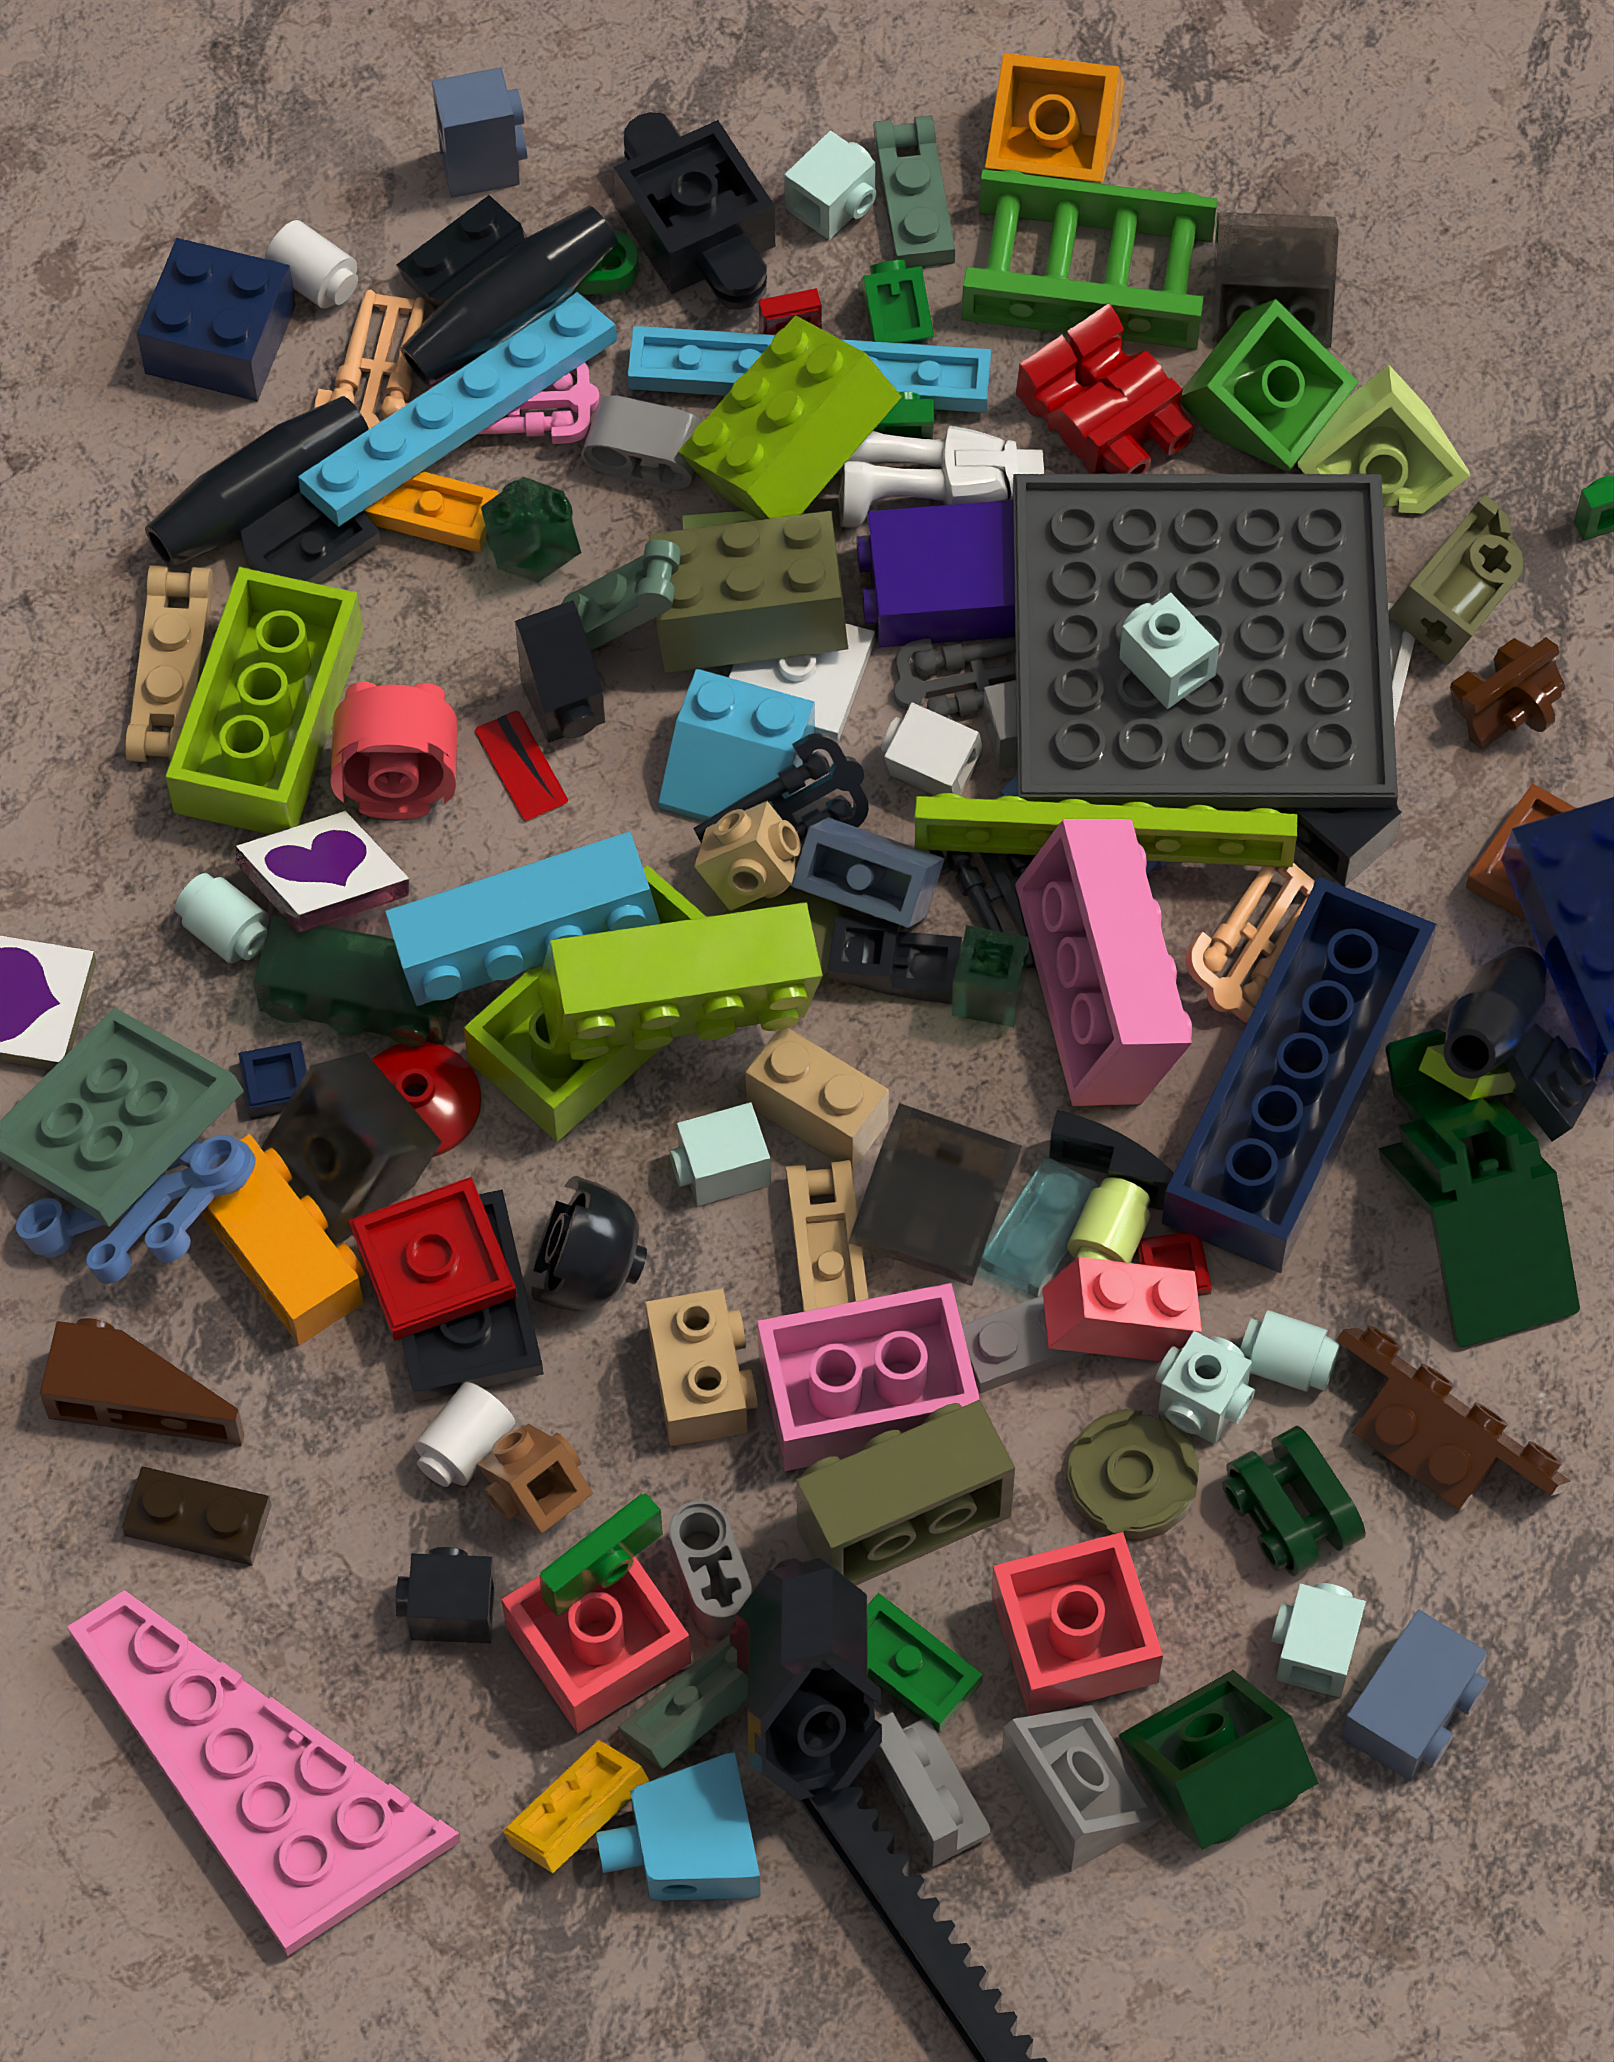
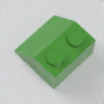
M1274 299L1241 314L1182 388L1180 404L1217 440L1286 471L1294 466L1359 381L1299 321Z

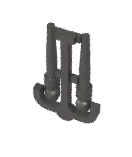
M1015 637L961 647V644L958 643L941 647V652L935 653L930 638L907 643L898 652L896 660V670L899 678L894 687V700L896 704L902 709L908 710L911 703L922 706L926 698H929L927 709L953 720L952 713L957 712L959 717L978 713V709L983 708L984 687L1016 680L1015 663L985 669L982 661L983 659L1015 652ZM914 659V667L919 676L935 674L938 668L945 667L946 671L964 668L965 663L970 662L972 672L923 682L921 679L912 676L909 663ZM954 693V697L948 698L945 694Z

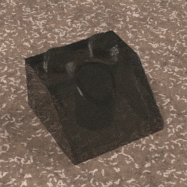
M360 1052L311 1065L261 1149L265 1152L272 1147L280 1155L292 1176V1180L288 1182V1185L299 1199L309 1195L315 1201L329 1226L324 1232L333 1244L337 1245L352 1236L349 1225L350 1219L390 1206L414 1187L442 1141L365 1052Z

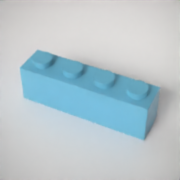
M630 831L385 911L401 965L416 1006L435 1000H445L459 992L496 980L510 979L520 972L542 966L550 940L660 924L651 890Z

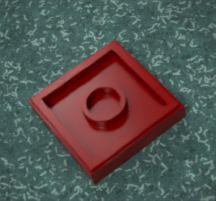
M472 1177L349 1220L351 1233L393 1341L517 1297L516 1286Z

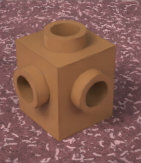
M529 1423L523 1428L514 1429L500 1437L493 1445L492 1452L477 1463L490 1484L483 1491L495 1511L504 1520L509 1521L514 1517L541 1534L593 1494V1491L578 1469V1466L581 1465V1460L571 1444L561 1434L555 1433L553 1436H550Z

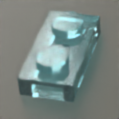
M1045 1156L983 1254L981 1268L1037 1298L1067 1252L1068 1241L1091 1190L1099 1188L1100 1184Z

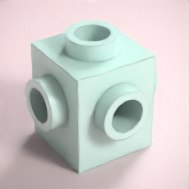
M1193 1331L1182 1350L1174 1346L1171 1347L1157 1371L1155 1381L1161 1384L1157 1414L1168 1419L1177 1428L1190 1434H1196L1216 1444L1229 1421L1236 1425L1241 1421L1253 1399L1255 1389L1248 1386L1252 1361L1246 1359L1243 1352L1232 1342L1216 1336L1209 1339Z

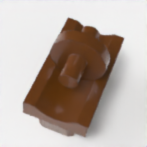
M1545 637L1531 647L1513 638L1498 649L1497 654L1493 658L1496 673L1487 680L1475 672L1467 671L1451 683L1450 690L1453 707L1466 718L1471 742L1483 749L1508 730L1515 731L1524 723L1537 732H1544L1555 723V713L1551 704L1561 698V692L1565 690L1564 681L1556 665V657L1560 654L1557 644Z

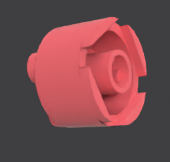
M357 682L346 689L345 699L334 712L330 783L333 793L339 800L344 803V795L359 803L360 813L369 817L385 820H406L429 814L430 804L444 797V804L453 797L456 789L458 721L454 710L445 701L444 690L431 683H420L412 687L406 685L377 686L369 682Z

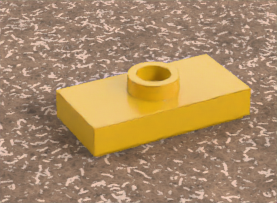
M598 1740L502 1831L511 1847L551 1873H554L631 1800L630 1791L650 1781L641 1765Z

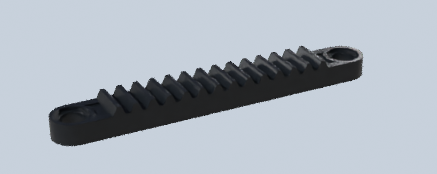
M824 1786L809 1790L814 1796L799 1800V1802L974 2062H1048L1046 2058L1031 2059L1033 2039L1030 2035L1016 2036L1018 2017L1014 2011L1000 2013L1002 1993L998 1988L985 1990V1968L983 1965L970 1967L971 1948L968 1943L954 1944L955 1924L952 1920L939 1921L940 1902L936 1897L924 1899L925 1880L921 1875L909 1876L910 1858L906 1852L894 1854V1834L891 1830L879 1831V1812L876 1808L864 1809V1790L862 1787L852 1786L831 1791Z

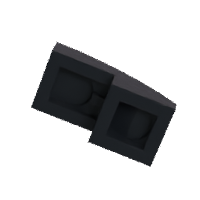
M835 915L828 977L888 995L929 1002L956 1004L963 953L962 937L899 932V924L885 919Z
M1057 1110L1051 1131L1049 1160L1107 1173L1108 1178L1115 1177L1132 1182L1149 1195V1208L1163 1211L1165 1191L1174 1174L1170 1168L1146 1148L1127 1136L1087 1118Z

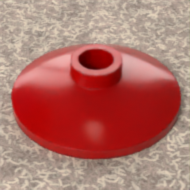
M426 1041L397 1044L376 1055L360 1073L353 1092L354 1114L364 1136L381 1151L404 1159L432 1158L455 1148L472 1131L481 1108L479 1082L469 1063L452 1049ZM418 1084L427 1087L422 1095L416 1097L409 1096L404 1092L407 1087Z

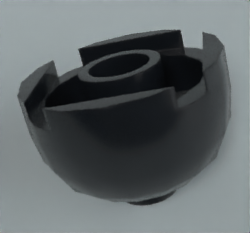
M574 1176L567 1181L564 1187L576 1192L572 1196L569 1205L559 1201L555 1202L537 1252L533 1271L542 1273L547 1270L544 1289L531 1286V1295L535 1301L553 1307L584 1311L597 1309L614 1299L625 1282L633 1285L636 1284L645 1265L647 1248L637 1245L639 1224L630 1205L617 1192L599 1183Z

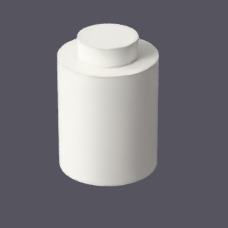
M299 220L286 224L275 235L267 249L265 259L290 265L293 289L320 308L326 309L335 304H343L351 297L357 287L356 260Z
M464 1382L415 1442V1449L421 1456L417 1461V1465L426 1476L443 1487H448L451 1482L465 1486L480 1469L477 1463L489 1455L495 1442L513 1428L515 1419L510 1411L492 1394L473 1383Z

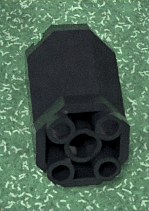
M795 1558L784 1560L766 1573L736 1613V1620L730 1628V1644L737 1650V1668L748 1676L749 1764L796 1800L813 1797L814 1795L809 1790L826 1786L831 1791L849 1787L882 1743V1724L875 1720L874 1701L881 1706V1688L868 1679L867 1594L820 1558L805 1562Z

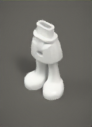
M949 426L945 439L934 440L893 436L872 431L838 471V474H841L839 492L840 526L857 527L861 525L866 518L871 504L874 501L889 497L906 496L943 501L944 505L1013 500V474H1044L1043 451L1017 449L1015 441L1008 440L1005 444L1004 440L989 434ZM903 462L922 464L940 469H900L871 464Z

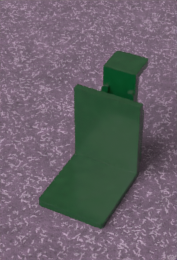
M1438 1028L1390 1042L1385 1047L1394 1097L1408 1111L1409 1118L1413 1122L1399 1126L1401 1142L1378 1148L1380 1160L1431 1215L1453 1339L1460 1347H1466L1574 1315L1579 1312L1580 1304L1557 1172L1541 1157L1538 1139L1497 1098L1484 1100L1481 1097L1469 1100L1418 1070L1427 1048L1445 1043L1446 1031L1443 1028Z

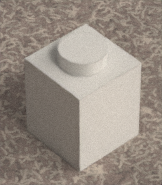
M911 703L904 719L899 717L893 719L886 731L881 750L886 753L884 758L890 776L933 795L954 793L961 796L984 752L978 731L915 703Z

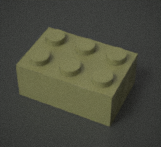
M831 511L648 534L649 541L667 540L675 543L681 549L679 569L675 574L671 575L670 582L675 587L672 608L655 617L665 673L849 649Z
M980 1399L963 1407L959 1403L948 1404L931 1413L926 1418L925 1423L902 1434L899 1430L886 1431L871 1439L865 1445L863 1451L842 1460L837 1456L827 1457L807 1468L803 1477L796 1479L797 1529L812 1559L820 1558L853 1584L859 1585L1010 1518L1012 1514L1015 1466Z

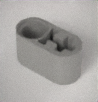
M606 396L597 405L581 457L590 468L605 475L666 489H684L691 484L695 471L678 451L691 437L695 428L702 420L685 410L622 396Z
M692 1501L677 1509L670 1520L671 1559L696 1627L708 1638L721 1641L730 1634V1628L736 1620V1613L751 1595V1581L725 1513L713 1503ZM696 1532H706L717 1539L713 1546L704 1550H694L683 1543L686 1537ZM718 1575L719 1585L725 1600L732 1602V1605L728 1607H721L717 1599H711L710 1579Z

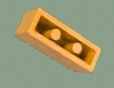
M249 1133L240 1139V1141L248 1145L255 1156V1166L247 1182L242 1188L232 1194L214 1197L200 1214L300 1346L364 1304L359 1279L365 1276V1272L347 1244L342 1243L336 1247L326 1235L324 1230L329 1226L315 1201L309 1195L299 1199L288 1185V1182L292 1180V1176L280 1155L272 1147L263 1152Z

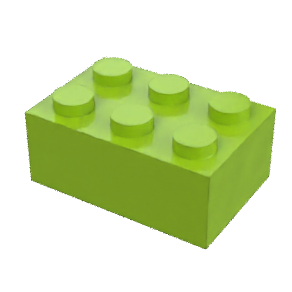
M795 315L785 328L775 335L772 343L748 371L736 380L732 389L710 415L698 424L691 437L679 449L678 453L716 495L753 517L763 520L799 515L810 505L902 396L865 352Z

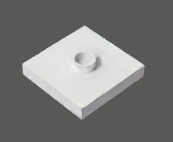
M846 623L848 650L734 664L729 678L815 701V733L827 734L838 743L875 643V631Z

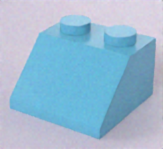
M696 669L676 720L658 802L659 809L705 821L747 794L778 778V772L793 764L796 768L802 765V760L797 755L792 743L815 733V701ZM788 792L782 794L784 799L791 796Z

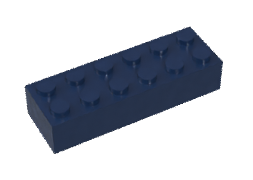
M1318 876L1165 1191L1162 1224L1185 1234L1189 1233L1204 1242L1282 1273L1386 1052L1385 1047L1391 1042L1429 961L1436 923Z

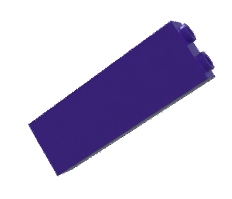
M1013 500L867 511V535L856 536L859 573L870 572L872 587L862 588L863 615L865 625L876 624L879 648L904 646L909 642L930 638L931 643L1015 637Z

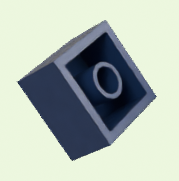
M176 238L137 332L145 374L258 402L296 307L290 265Z

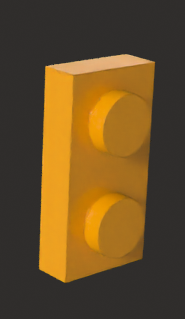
M421 471L364 509V513L377 527L481 553L500 505L499 491Z

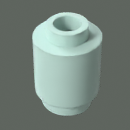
M207 873L198 875L186 885L176 901L175 912L182 917L183 927L228 963L254 958L264 948L269 939L270 932L267 929L269 924L268 913L222 877L213 878Z
M1267 1310L1263 1322L1251 1318L1240 1350L1245 1358L1252 1361L1251 1374L1308 1392L1310 1386L1325 1391L1334 1369L1341 1343L1336 1339L1327 1337V1329Z

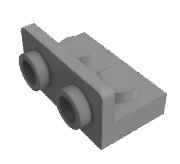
M893 1712L878 1719L877 1721L882 1724V1743L871 1758L932 1867L988 1839L991 1828L930 1720L921 1719L902 1729Z

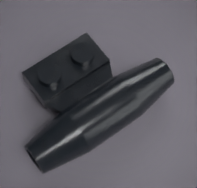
M488 195L396 264L403 279L436 309L400 347L403 357L415 374L427 386H431L454 374L482 354L532 324L567 298L618 244L611 227L594 207L588 205L527 237L521 223Z
M341 396L277 424L196 478L145 527L146 535L152 547L160 558L173 568L241 537L246 565L250 569L319 584L380 543V531L363 511L338 527L300 492L298 480L299 475L369 430L362 414L347 397Z
M1519 946L1507 950L1482 965L1465 987L1448 1017L1444 1043V1059L1448 1067L1455 1074L1469 1079L1482 1077L1505 1062L1516 1083L1512 1091L1551 1142H1553L1574 1127L1597 1085L1593 1081V1070L1585 1056L1574 1047L1568 1048L1559 1035L1553 1038L1536 1023L1545 1004L1547 965L1538 952L1528 947Z

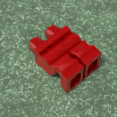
M1110 303L1068 330L1066 340L1061 335L1019 363L1016 396L1024 403L1031 415L1043 417L1048 422L1047 427L1049 431L1052 432L1055 429L1058 431L1065 445L1077 457L1083 459V466L1091 474H1100L1104 470L1109 474H1145L1150 468L1151 457L1141 445L1152 438L1167 455H1174L1190 444L1194 425L1180 407L1183 389L1172 377L1168 379L1155 358L1147 350L1133 355H1126L1122 351V333L1124 328Z

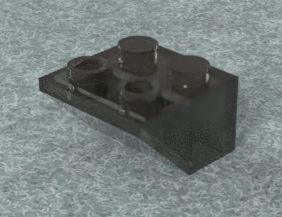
M1231 212L1216 213L1212 343H1219L1243 312L1276 299L1325 348H1331L1339 228L1335 217Z
M899 1103L879 1151L850 1235L849 1243L972 1286L1006 1200L1022 1145Z

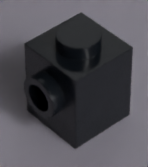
M453 1547L433 1548L428 1551V1554L411 1553L410 1576H398L396 1587V1616L406 1617L411 1640L491 1643L496 1586L492 1557L468 1556V1553L464 1550Z

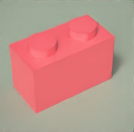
M1077 1257L1042 1288L1048 1349L1162 1362L1172 1346L1181 1349L1185 1346L1193 1331L1199 1334L1202 1332L1195 1271Z

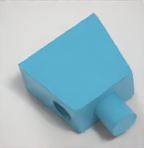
M735 1752L723 1754L635 1787L630 1791L635 1825L596 1832L603 1873L643 1866L649 1899L656 1901L744 1899L761 1896L760 1874Z

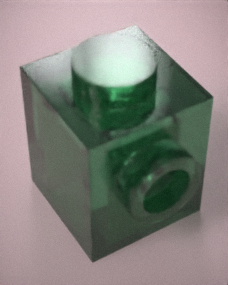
M966 925L953 980L952 1016L1014 1028L1027 973L1029 937Z

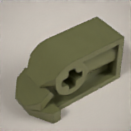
M1486 494L1482 496L1389 610V617L1448 665L1516 583L1523 571L1522 551L1514 539L1509 537L1511 535L1510 517Z

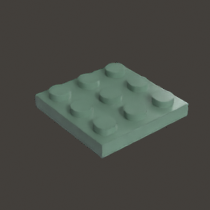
M114 1007L0 1120V1161L110 1227L244 1090L234 1074Z

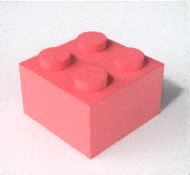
M1123 1532L993 1566L991 1596L1028 1716L1055 1711L1159 1683L1163 1654Z
M636 1557L632 1558L634 1560L632 1567L620 1580L606 1588L599 1584L558 1617L542 1599L539 1576L501 1599L506 1629L577 1734L691 1664L690 1637L688 1632Z

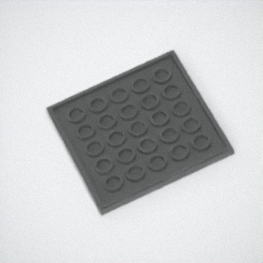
M1013 474L1018 797L1033 802L1059 803L1066 799H1080L1090 804L1117 806L1130 802H1143L1153 807L1207 805L1213 808H1396L1398 786L1381 474ZM1169 593H1172L1219 643L1216 675L1167 709L1123 663L1119 656L1122 626L1126 618L1139 606L1145 603L1154 605Z

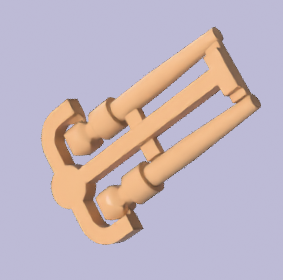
M366 290L349 341L344 365L338 368L335 380L336 388L334 391L318 389L315 408L341 396L347 397L354 404L353 393L358 390L362 375L361 371L370 372L360 411L369 429L381 422L375 415V410L384 375H390L386 388L388 396L385 397L382 404L383 418L386 419L408 403H405L404 400H407L410 395L413 379L410 377L412 369L403 357L401 350L397 363L388 362L399 315H409V312H412L402 342L403 345L422 325L426 300L421 297L415 300L375 294L372 290ZM373 304L374 307L379 308V311L386 312L374 360L362 358Z
M1294 863L1293 867L1263 866L1238 902L1227 922L1219 925L1212 938L1204 932L1196 934L1186 952L1187 970L1191 977L1207 990V998L1210 1005L1219 1012L1231 1011L1245 1023L1248 1022L1314 886L1315 881ZM1275 871H1277L1286 881L1261 922L1255 928L1247 920L1254 911ZM1297 892H1302L1306 896L1305 900L1289 921L1276 943H1272L1269 937ZM1241 935L1244 936L1248 943L1228 975L1219 979L1214 973L1222 970L1227 961L1226 955H1230L1241 939ZM1260 952L1264 953L1267 957L1260 959L1251 974L1252 982L1244 985L1241 990L1240 984Z

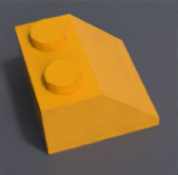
M1003 53L985 169L993 171L1015 170L1025 175L1103 184L1117 141L1125 90V82L1119 66Z

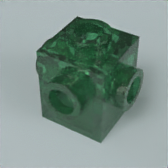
M522 477L507 484L501 493L480 507L487 529L486 540L494 554L497 569L539 583L582 553L572 521V506L562 490L527 477Z

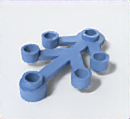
M230 1135L213 1136L202 1144L194 1141L167 1170L176 1168L181 1164L189 1168L170 1175L162 1174L118 1218L124 1219L105 1240L97 1243L89 1251L86 1257V1264L96 1278L103 1284H111L122 1279L132 1265V1259L127 1251L173 1199L183 1196L165 1219L154 1223L145 1235V1244L158 1261L169 1263L182 1257L188 1250L191 1242L186 1232L187 1228L214 1197L232 1194L242 1188L247 1182L255 1166V1156L248 1145L240 1140H235ZM44 1198L30 1204L20 1214L16 1223V1231L33 1253L53 1258L63 1254L71 1247L75 1235L104 1225V1223L79 1208L67 1212L56 1199Z

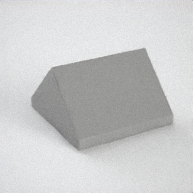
M1092 1705L1015 1718L1004 1726L1001 1759L1071 1872L1152 1827L1163 1818Z

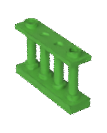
M982 169L979 213L995 215L986 268L966 267L961 320L1067 333L1068 330L1110 303L1124 328L1122 340L1197 350L1204 296L1187 294L1194 240L1213 242L1218 198L1203 197L1192 192L1171 193L1025 175L1015 170L993 171ZM1018 218L1053 222L1045 276L1009 272ZM1077 226L1112 230L1104 283L1068 279ZM1135 233L1171 237L1163 291L1127 287Z

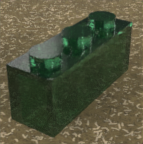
M272 916L253 980L259 1011L266 1012L277 1020L296 1023L304 1019L325 1023L332 1029L349 1035H358L363 1033V1031L390 1036L394 1041L410 1047H420L425 1045L426 1042H433L444 1046L458 996L457 993L455 996L445 1000H435L416 1006L394 939L278 916Z

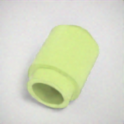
M1115 1177L1105 1178L1100 1187L1091 1190L1067 1244L1070 1254L1075 1259L1077 1257L1131 1263L1150 1219V1212L1147 1209L1150 1203L1149 1195L1142 1188L1127 1180Z

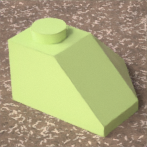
M1390 365L1386 366L1341 404L1298 461V467L1304 474H1381L1383 507H1395L1401 513H1425L1470 477L1469 470L1428 406Z

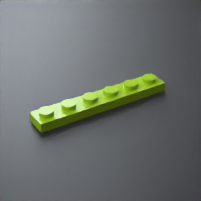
M940 793L933 797L916 796L915 848L920 850L1037 855L1063 819H1132L1138 844L1144 848L1146 860L1293 867L1297 840V814L1280 813L1270 808H1257L1244 812L1217 810L1207 805H1193L1181 809L1153 807L1143 802H1130L1117 806L1090 804L1080 799H1066L1059 803L1027 801L1017 796H1003L996 800L970 799L954 793Z

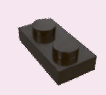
M142 1466L122 1528L127 1537L253 1566L271 1509V1502L268 1495Z

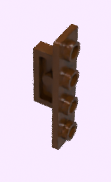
M1368 1325L1365 1331L1359 1328L1343 1329L1336 1339L1389 1378L1352 1433L1456 1509L1463 1510L1467 1507L1499 1459L1550 1496L1563 1493L1570 1483L1569 1479L1558 1472L1562 1463L1557 1457L1534 1442L1529 1441L1523 1447L1504 1433L1508 1424L1503 1418L1477 1402L1471 1408L1466 1406L1450 1394L1454 1384L1449 1379L1428 1365L1421 1364L1417 1370L1397 1356L1401 1346L1381 1330L1371 1325Z

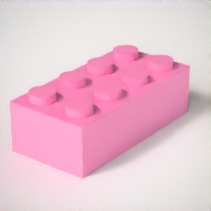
M1063 819L1015 883L1072 1106L1142 1104L1192 1044L1191 1020L1188 1013L1183 1011L1176 985V964L1172 956L1167 952L1161 930V909L1158 902L1152 897L1146 875V854L1144 848L1138 844L1132 819Z

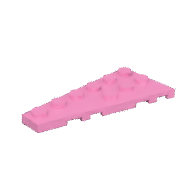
M122 1591L67 1626L70 1636L287 1956L461 1842L457 1831L439 1819L437 1821L413 1804L410 1797L391 1783L389 1785L384 1783L358 1764L350 1753L277 1700L263 1695L244 1681L241 1674L223 1661L219 1663L189 1641L186 1634L127 1591Z

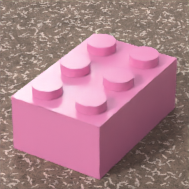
M952 1283L757 1321L758 1354L784 1471L810 1467L814 1463L832 1456H837L842 1460L863 1451L865 1445L881 1433L889 1430H899L902 1434L924 1424L926 1418L931 1413L945 1405L959 1403L963 1407L980 1399Z

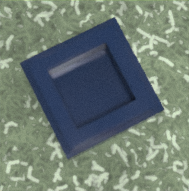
M301 1041L238 1053L251 1119L314 1107Z

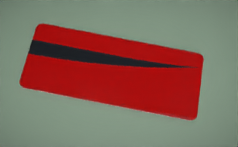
M519 711L508 713L475 729L478 738L524 820H531L568 803L564 790Z

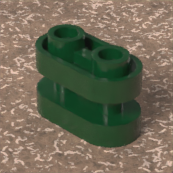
M1297 1425L1272 1439L1271 1444L1276 1460L1266 1464L1256 1452L1251 1450L1227 1463L1226 1470L1229 1478L1222 1482L1224 1493L1236 1513L1240 1516L1249 1514L1261 1534L1257 1537L1258 1543L1271 1567L1276 1571L1285 1568L1294 1577L1320 1563V1554L1315 1542L1325 1537L1336 1550L1342 1551L1366 1536L1362 1518L1352 1499L1311 1437L1304 1429ZM1290 1483L1310 1515L1303 1519L1301 1518L1282 1489V1486Z

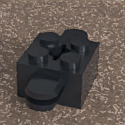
M649 112L638 115L624 129V156L627 161L613 167L615 200L618 213L671 294L705 279L717 299L726 308L742 310L753 307L759 302L758 300L763 298L767 289V265L759 254L776 247L774 203L719 120L681 136L665 114Z

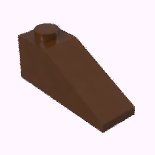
M83 1318L79 1319L76 1324L56 1322L40 1390V1396L48 1419L242 1446L244 1430L239 1411L235 1406L130 1335L98 1319Z

